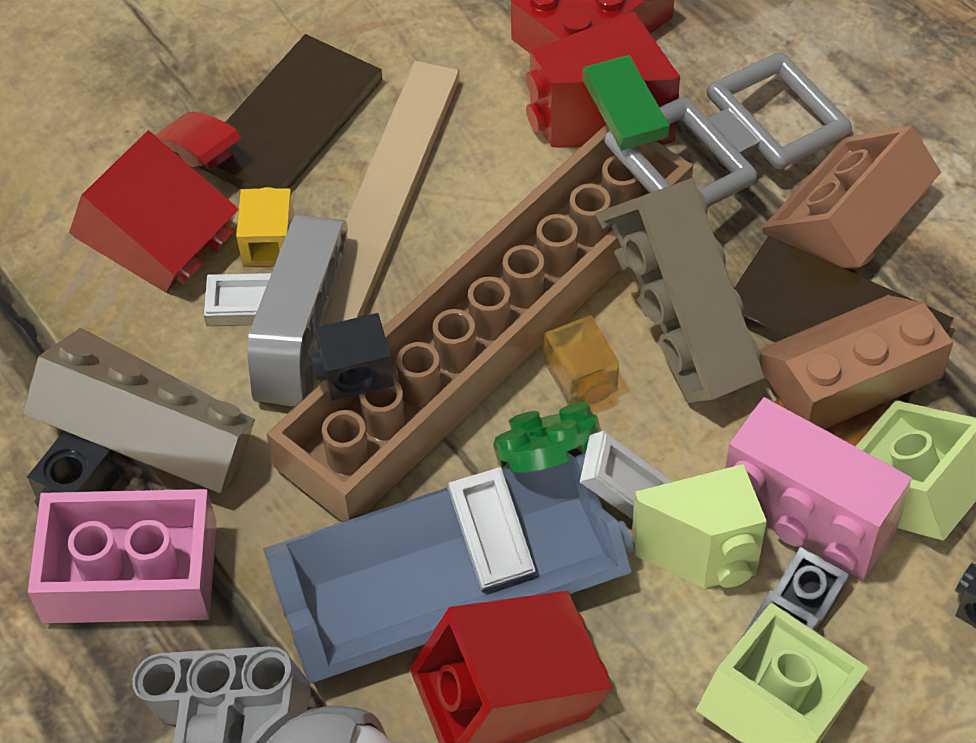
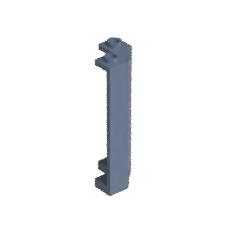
M574 448L567 451L570 462L538 471L518 473L511 472L510 467L502 469L536 572L534 575L483 591L480 589L448 488L263 548L280 605L290 626L295 648L309 683L311 684L426 644L443 615L451 606L568 591L569 594L632 573L627 554L633 552V542L626 524L623 521L618 522L601 507L599 495L580 483L585 454Z

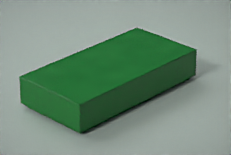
M630 55L583 67L582 80L621 151L668 138L670 125Z

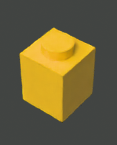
M265 187L261 189H241L236 237L243 267L275 265L295 215L290 188L275 189Z

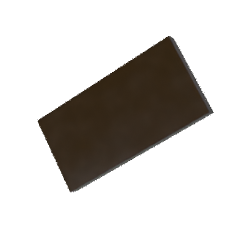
M304 34L225 122L235 128L242 137L229 147L232 155L211 169H207L205 165L197 167L241 189H261L265 187L275 189L290 188L383 80L382 69Z
M771 236L767 237L734 287L743 303L742 315L747 328L776 342L887 295L913 300ZM927 306L948 334L954 318ZM915 390L897 398L908 402Z

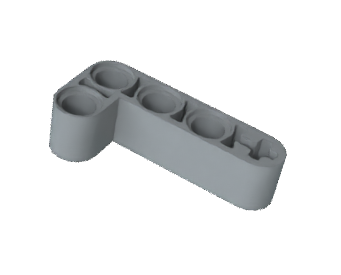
M296 214L291 221L249 333L247 348L252 399L256 402L296 407L313 390L314 374L309 351L313 350L316 340L315 327L321 326L344 260L348 238V227L345 220Z

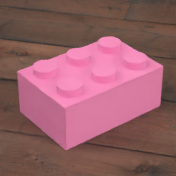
M765 397L762 398L730 442L726 461V468L744 464L766 518L767 527L774 530L786 543L793 546H802L822 557L823 560L862 581L865 580L894 536L912 481V477Z
M208 490L41 493L28 586V595L41 622L84 623L209 620L217 521Z

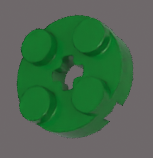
M578 402L561 408L558 414L540 417L538 411L525 412L509 419L511 430L495 437L493 447L498 465L502 469L509 462L511 472L538 471L570 462L567 451L580 445L583 446L584 454L586 455L589 436L601 432L598 417L592 413L590 403Z

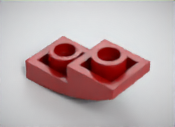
M186 112L155 134L172 151H177L179 156L191 167L205 165L207 169H211L232 155L229 147L242 138L239 132L229 124L201 112Z

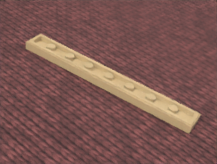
M414 61L346 218L348 227L346 252L321 326L364 315L459 84L458 69ZM317 338L313 350L318 349Z

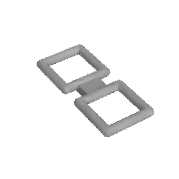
M780 52L711 83L707 88V96L720 109L721 112L707 118L686 97H681L659 107L669 125L681 119L720 163L731 172L699 189L704 195L708 207L756 182L758 177L757 171L745 159L759 151L774 168L783 169L846 137L852 130V124L845 115L787 55ZM778 74L826 125L782 147L733 94ZM611 131L607 132L605 143L649 193L671 186L636 147L621 151Z

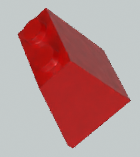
M631 12L530 50V72L526 73V83L530 92V104L526 106V114L535 132L541 131L551 147H582L606 125L603 116L582 80L583 67L630 55L659 107L679 99L680 75L636 13ZM676 122L670 124L668 138L657 140L656 142L668 144L675 141Z
M147 130L81 194L69 233L87 246L166 293L177 281L186 285L204 265V262L199 258L210 247L215 252H218L229 241L236 231L231 224L239 208L151 131Z
M568 591L451 606L447 609L409 669L439 743H524L590 718L612 690L608 671L604 663L600 661L586 631L585 621L582 615L577 612Z

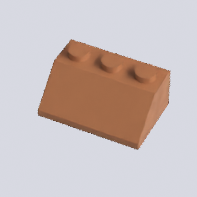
M912 125L845 137L764 224L762 229L767 236L774 237L841 268L858 269L874 257V250L881 241L901 226V218L908 210L927 196V188L940 175L941 171Z
M887 295L759 349L761 353L760 365L764 376L787 410L822 429H826L943 378L954 342L925 303Z

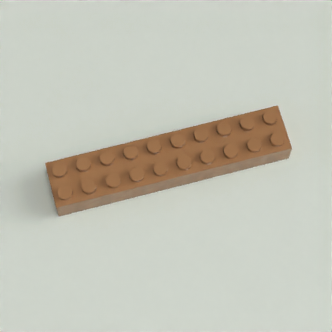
M607 124L383 327L392 359L394 387L331 401L327 383L323 381L266 433L274 468L342 522L365 515L621 269L614 253L616 249L621 247L612 226L602 229L595 213L643 196L649 192L606 145L605 135L610 131ZM654 141L636 146L670 185L692 178L693 165L660 143Z

